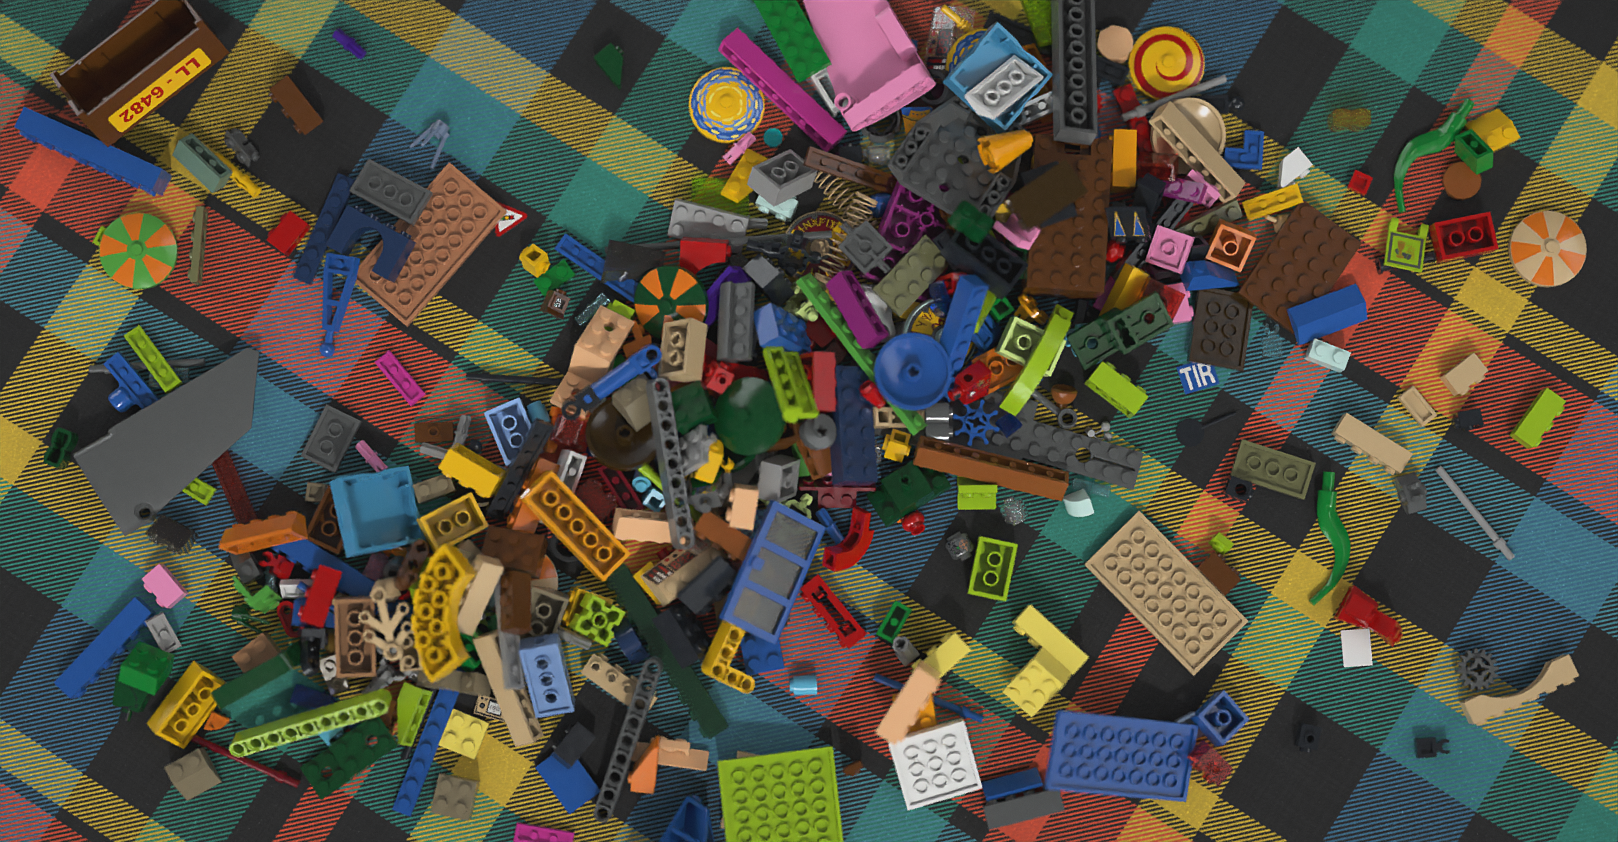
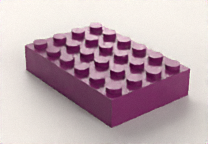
M898 180L877 229V232L893 247L883 260L891 269L923 235H926L933 242V239L942 233L947 226L944 218L940 216L937 206L905 188ZM939 186L942 192L949 191L946 186ZM877 266L872 268L866 275L860 271L859 277L877 284L886 274ZM948 267L938 277L944 276ZM936 280L916 299V302L922 303L928 299L936 298Z

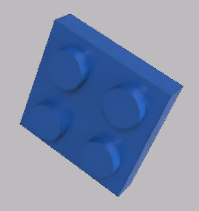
M755 635L742 638L740 643L746 675L785 669L779 640L776 645H772Z

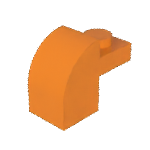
M633 320L635 323L632 328L636 340L622 345L627 359L645 345L653 344L650 334L643 337L645 330L641 323L638 324L636 320ZM652 349L647 351L646 357L649 356Z

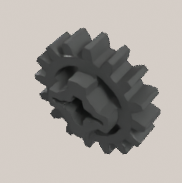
M1472 649V653L1469 650L1465 651L1466 656H1459L1462 661L1455 663L1459 666V669H1456L1455 672L1460 673L1457 680H1463L1462 686L1469 684V690L1476 688L1477 691H1481L1482 687L1488 689V683H1495L1492 678L1498 677L1494 673L1495 670L1499 669V667H1494V663L1497 660L1490 659L1491 653L1485 655L1484 649H1481L1479 653L1477 649ZM1470 659V663L1467 665V667H1465L1466 663ZM1482 659H1484L1488 665H1485L1482 662ZM1477 667L1484 668V670L1478 672L1470 671V669ZM1466 674L1472 677V681L1468 679Z

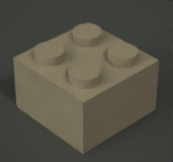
M445 773L439 774L430 813L466 821L471 820L480 781Z

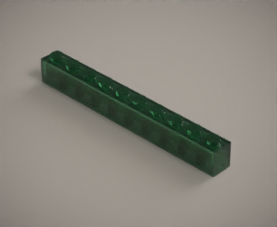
M624 563L607 578L605 584L610 591L614 590L617 594L615 599L619 606H624L628 611L625 614L631 624L635 622L638 627L636 632L641 640L645 638L649 644L646 648L651 656L656 655V657L663 661L662 673L667 672L670 677L667 679L673 689L677 688L680 693L678 695L679 700L683 705H688L690 708L688 714L694 722L697 720L701 727L698 729L704 738L708 737L710 740L730 727L691 665L684 669L680 667L652 621L653 618L658 616V613L627 565Z

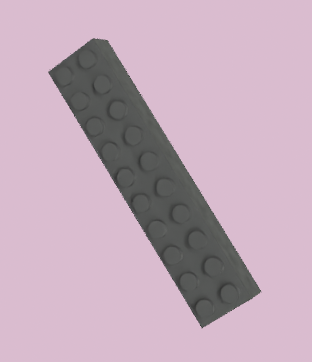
M1051 0L1053 140L1091 145L1098 135L1095 0Z

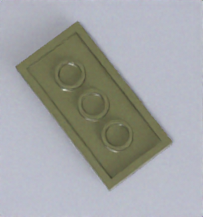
M923 235L872 290L900 317L949 264L944 256L940 254L937 246L926 235Z
M1242 439L1230 476H1235L1255 485L1304 500L1316 463Z

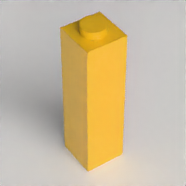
M1125 262L1099 316L1114 307L1123 310L1135 303L1149 274Z

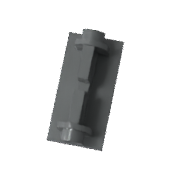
M233 128L230 132L226 130L225 144L229 149L234 150L241 163L249 167L251 160L256 161L259 158V152L251 143L243 145L248 139L239 129Z

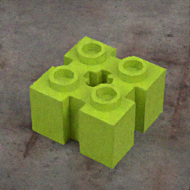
M586 592L579 605L583 608L581 613L574 614L568 627L604 646H608L614 635L611 629L613 625L618 626L625 612L614 605L605 604L606 601ZM596 616L599 618L598 622L594 621Z

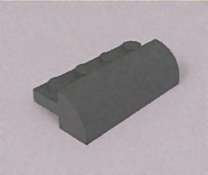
M725 282L720 284L717 362L719 363L721 361L738 363L740 360H752L755 284L752 282Z

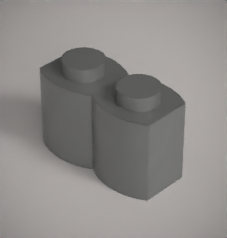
M935 403L925 409L926 437L942 441H949V437H953V426H949V418H953V407L949 406V403Z

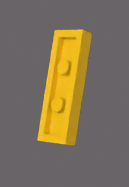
M1298 183L1242 203L1247 219L1251 221L1290 208L1299 203H1304Z

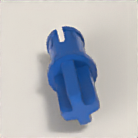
M821 508L815 513L821 524L826 527L825 531H827L835 545L845 539L836 525L837 522L833 521L825 508Z

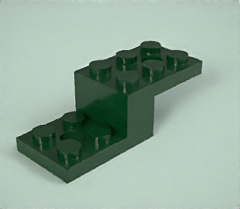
M1154 291L1123 310L1116 307L1110 309L1066 335V338L1082 368L1086 370L1116 351H1120L1125 355L1174 326V323L1158 293ZM1147 313H1151L1153 316L1149 323H1145L1143 320L1144 315ZM1095 338V347L1088 348V340Z
M379 715L367 719L329 745L327 750L307 762L300 769L319 798L323 800L400 745ZM369 735L376 736V745H368L367 738ZM325 767L332 769L333 773L330 778H325L322 774Z

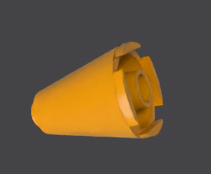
M1025 129L982 136L977 139V141H980L977 148L985 166L989 165L991 169L988 171L994 174L1032 146L1033 137Z

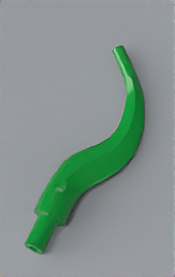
M1465 99L1456 113L1451 112L1441 127L1414 138L1401 152L1394 174V190L1398 213L1406 212L1403 182L1410 165L1418 157L1442 151L1455 140V136L1459 135L1467 124L1465 118L1475 105L1471 100Z
M1323 472L1322 491L1318 490L1317 497L1318 524L1334 549L1335 562L1328 582L1309 600L1313 606L1340 581L1350 558V538L1336 511L1337 492H1334L1335 472Z

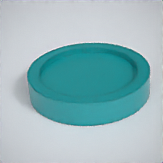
M776 128L768 129L764 133L765 144L769 147L779 146L782 142V133Z

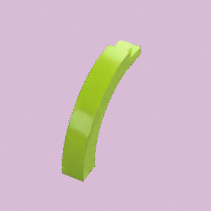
M1056 304L1029 359L1012 385L1005 392L999 405L1000 408L1014 416L1019 413L1054 359L1071 325L1070 321L1074 314L1073 312Z

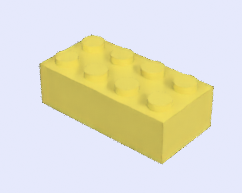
M1027 605L1012 622L1015 625L1013 629L1021 636L1025 634L1029 638L1028 642L1034 648H1044L1065 666L1072 675L1089 658L1031 605Z

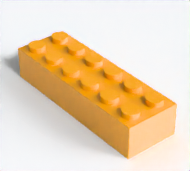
M546 470L519 497L598 580L605 581L631 554L552 470Z

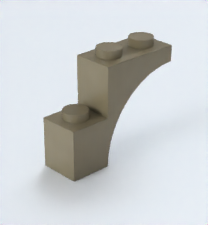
M419 670L416 686L420 688L449 690L474 696H490L491 685L487 675L476 672L453 670L445 677L432 683L424 670Z

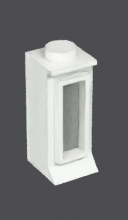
M825 68L812 75L810 80L832 116L836 117L837 112L840 110L834 104L836 96ZM848 100L843 102L842 107L848 104Z

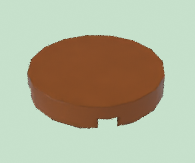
M1458 162L1446 169L1442 177V185L1448 196L1456 200H1465L1478 192L1481 187L1480 174L1476 175L1464 162Z

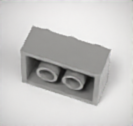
M789 149L753 166L747 185L772 206H777L811 189L817 170L803 166L804 159Z

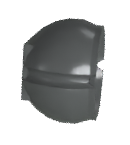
M897 110L885 117L891 124L882 134L871 125L860 129L862 134L868 136L869 140L875 143H886L895 138L894 134H898L902 127L900 111Z

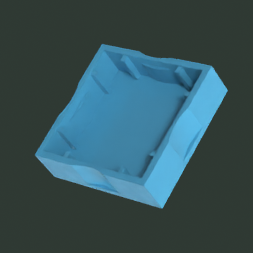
M998 22L986 30L943 80V83L975 112L966 100L965 94L1013 55H1016L1044 77L1039 83L995 119L978 115L997 134L1007 130L1023 111L1026 103L1053 76L1041 62L1026 52L1019 42Z
M409 466L386 469L372 474L362 473L344 476L330 481L347 558L406 547L421 539L426 541L416 521L420 517V513L415 503V491Z

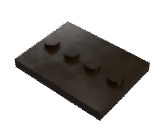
M1215 288L1197 290L1187 362L1244 371L1253 305L1236 292Z

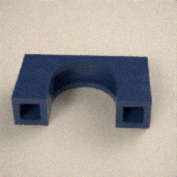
M347 205L326 246L340 254L349 256L362 234L371 230L378 231L383 239V250L372 272L395 283L416 242L411 240L412 236L404 231H401V233L396 232L397 227L388 222L385 225L380 223L381 219L373 214H370V216L365 215L366 210L355 205L353 208Z

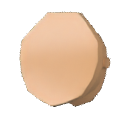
M1111 25L1100 32L1097 48L1106 59L1118 64L1124 63L1129 58L1130 51L1133 49L1132 35L1126 28Z

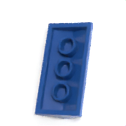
M1356 284L1286 309L1298 345L1368 320L1366 301Z

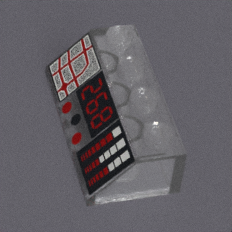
M934 6L924 63L927 70H946V59L950 48L958 38L967 33H964L963 29L960 30L956 23L941 11L943 6ZM948 6L961 18L964 17L965 20H968V23L970 22L973 27L976 10L960 6ZM940 76L933 78L935 83L944 84Z

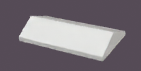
M1013 55L966 93L965 98L978 115L995 119L1039 83L1044 76L1016 55Z

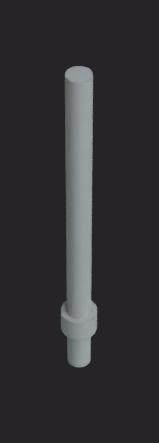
M1222 75L1145 106L1139 105L1134 107V110L1121 114V119L1125 122L1135 117H1143L1146 113L1158 109L1169 101L1172 102L1180 98H1186L1225 83L1227 78L1225 75Z
M1439 466L1435 471L1492 539L1496 549H1500L1509 561L1513 559L1515 555L1507 547V542L1503 537L1498 536L1445 469Z

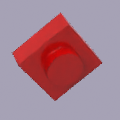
M1355 170L1347 189L1365 196L1373 177Z

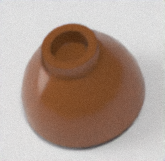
M1057 384L1051 387V395L1056 401V406L1060 408H1067L1068 404L1073 402L1078 393L1074 387L1069 385Z

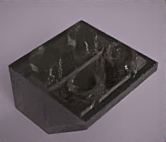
M160 515L145 534L150 537L149 541L157 545H166V550L173 554L181 555L182 553L189 554L200 533L166 515Z

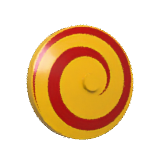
M1158 27L1144 33L1134 44L1128 59L1129 75L1132 83L1141 94L1154 101L1198 85L1202 79L1205 66L1203 52L1197 41L1187 32L1174 27Z

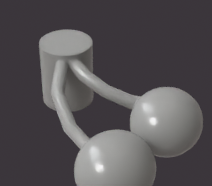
M1107 421L1101 424V429L1098 432H1094L1091 427L1085 428V433L1089 437H1095L1099 440L1105 439L1106 441L1112 439V433L1106 432L1110 429V423ZM1102 430L1105 431L1104 438L1095 436V434L1100 433Z

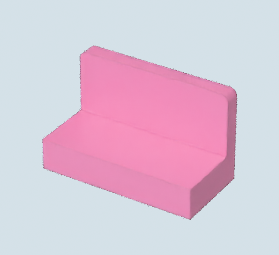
M1015 214L1010 215L1006 223L995 222L993 228L1017 247L1027 250L1030 249L1040 232L1039 228H1035L1029 233L1026 230L1022 231L1017 224L1018 219Z

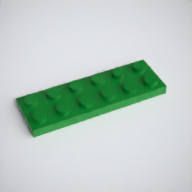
M753 0L798 83L832 65L796 0Z

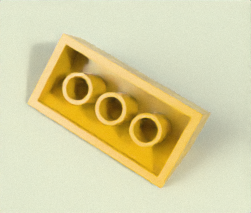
M193 661L146 724L156 735L185 749L217 706L210 693L227 682L208 668Z

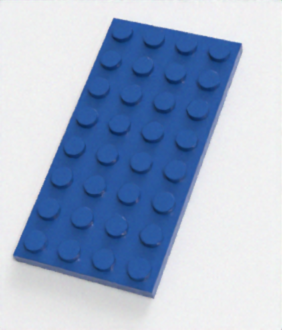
M1056 710L1044 788L1048 790L1186 802L1198 725Z

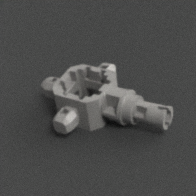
M375 646L376 650L380 654H383V649H381L378 646ZM391 647L390 652L393 654L396 652V649ZM382 655L376 676L372 677V681L361 693L364 694L383 689L394 680L402 681L407 675L411 681L417 682L419 670L396 671L391 664H388V659Z

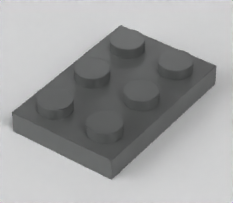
M326 404L301 457L337 473L362 421Z

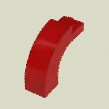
M853 507L850 529L846 538L838 545L824 547L822 566L834 572L842 571L855 565L864 556L874 535V530L869 528L871 512L860 507Z

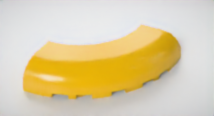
M443 544L429 560L430 563L425 572L421 574V581L413 598L414 614L411 618V624L416 641L414 646L418 650L421 666L431 683L445 677L470 657L460 638L458 610L464 590L477 575V572L466 557L450 544Z

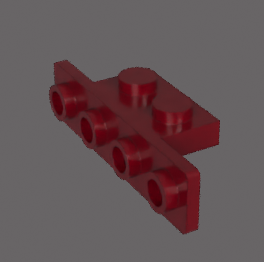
M812 477L799 478V490L818 491V508L856 507L857 491H876V482L869 485H833L832 477L818 478L816 480H813Z

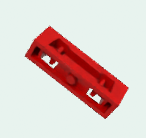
M819 574L800 588L802 591L800 593L801 597L806 603L810 601L813 604L814 608L812 610L818 618L822 616L826 620L825 627L830 633L834 631L838 635L836 640L842 648L847 647L850 649L867 635ZM820 585L828 594V600L845 621H850L856 631H853L846 624L842 628L848 635L845 637L838 629L840 626L820 602L817 603L813 598L812 593L819 600L825 596L818 588Z

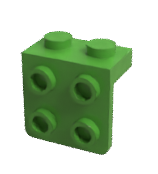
M234 575L232 577L234 588L239 593H242L246 603L253 607L256 612L260 610L265 614L280 604L282 597L270 586L266 585L254 595L249 587L243 584L237 576Z

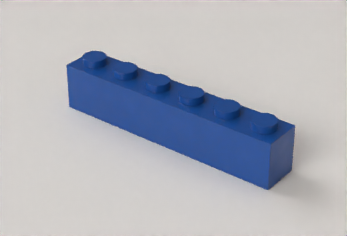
M960 275L939 341L951 362L952 377L949 388H954L955 377L961 373L989 287L976 275Z
M134 597L60 675L54 684L70 699L82 697L87 691L85 688L100 678L99 673L103 669H108L114 663L113 659L117 654L121 655L127 649L126 645L131 640L134 641L141 634L140 630L144 626L147 627L145 621L153 617L156 612L140 597Z

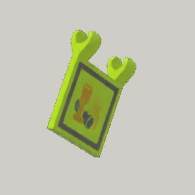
M1392 217L1388 223L1384 265L1421 273L1429 225L1421 224V227L1418 229V236L1397 231L1399 219Z

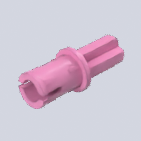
M748 132L737 143H734V146L722 157L731 166L756 141L755 136Z
M364 440L357 443L355 448L366 459L365 462L369 463L377 473L388 469V466L377 456L378 453L374 452Z

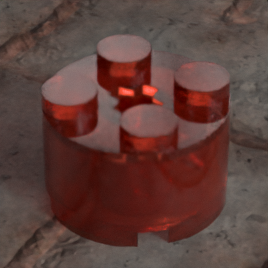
M558 414L550 441L565 444V447L586 452L588 447L586 442L587 422L579 419L568 420L562 414Z

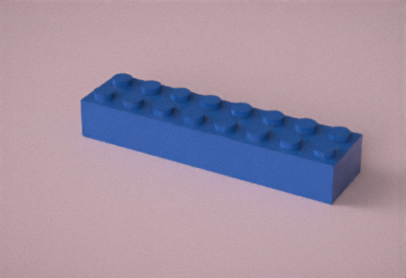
M23 107L14 128L20 131L19 135L34 143L37 142L49 150H55L67 158L71 157L85 166L88 164L94 170L103 174L105 172L110 177L118 181L122 180L136 189L139 188L154 197L156 194L163 196L172 175L160 167L111 145L107 147L100 140L26 107Z

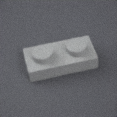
M163 612L145 621L161 650L170 653L181 646Z

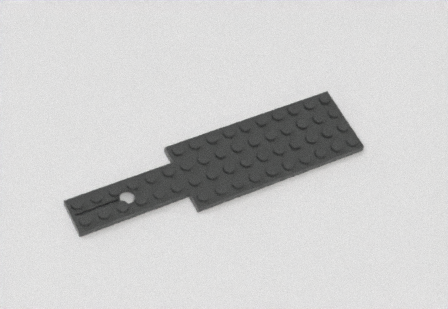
M852 357L850 366L860 367ZM996 390L968 404L971 409L975 410L979 408L980 401L984 400L985 403L982 407L984 413L991 414L994 410L998 411V414L992 416L989 422L991 426L999 427L998 432L993 430L986 431L985 437L989 441L987 445H984L982 438L974 437L970 448L1018 460L1024 458L1130 490L1134 489L1144 453L1033 421L1038 402L1028 399L1019 413L1014 416L999 407L1005 394L1002 391ZM940 399L937 403H946V402H944L942 399ZM959 399L949 402V406L953 407V415H966L967 410ZM886 401V404H885L883 407H891V406H890V405L888 404V402ZM949 418V426H953V437H949V441L946 442L968 447L969 435L962 432L958 436L954 435L955 431L962 428V422ZM975 418L974 421H969L973 423L974 428H976L978 425L981 426V424L978 423L979 419ZM908 428L874 429V434L885 437L886 433L891 435L892 429L911 434ZM925 428L914 436L911 434L908 444L917 446L920 435L925 436ZM1079 448L1088 449L1090 452L1089 461L1085 463L1079 462L1076 458V451Z

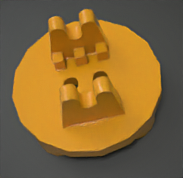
M1025 293L1018 296L1021 305L1014 315L1019 316L1021 314L1020 319L1026 320L1028 323L1037 321L1039 324L1044 325L1049 317L1043 310H1039L1036 307L1037 301L1032 296L1028 297Z

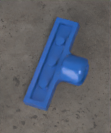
M120 351L104 363V366L119 382V387L108 396L112 406L119 412L127 411L134 404H137L143 410L160 400Z

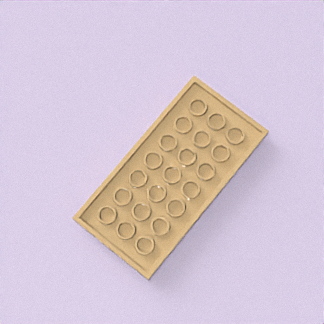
M1140 511L1127 521L1084 564L1192 675H1195L1248 622Z

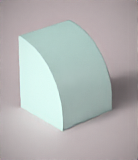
M1084 489L1063 497L1069 515L1084 517L1094 514L1091 500Z

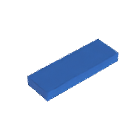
M1037 767L981 782L986 802L1043 786Z

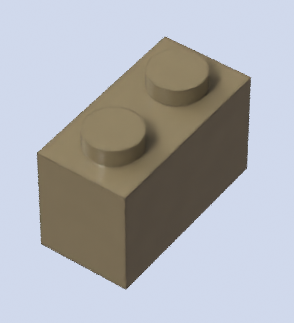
M444 474L413 485L419 504H425L458 492L454 477L449 478Z

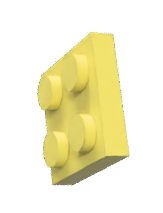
M453 709L439 746L475 759L490 723Z

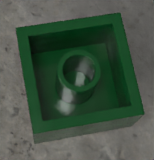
M700 380L670 392L676 429L683 436L699 425L707 426L718 421L708 389Z

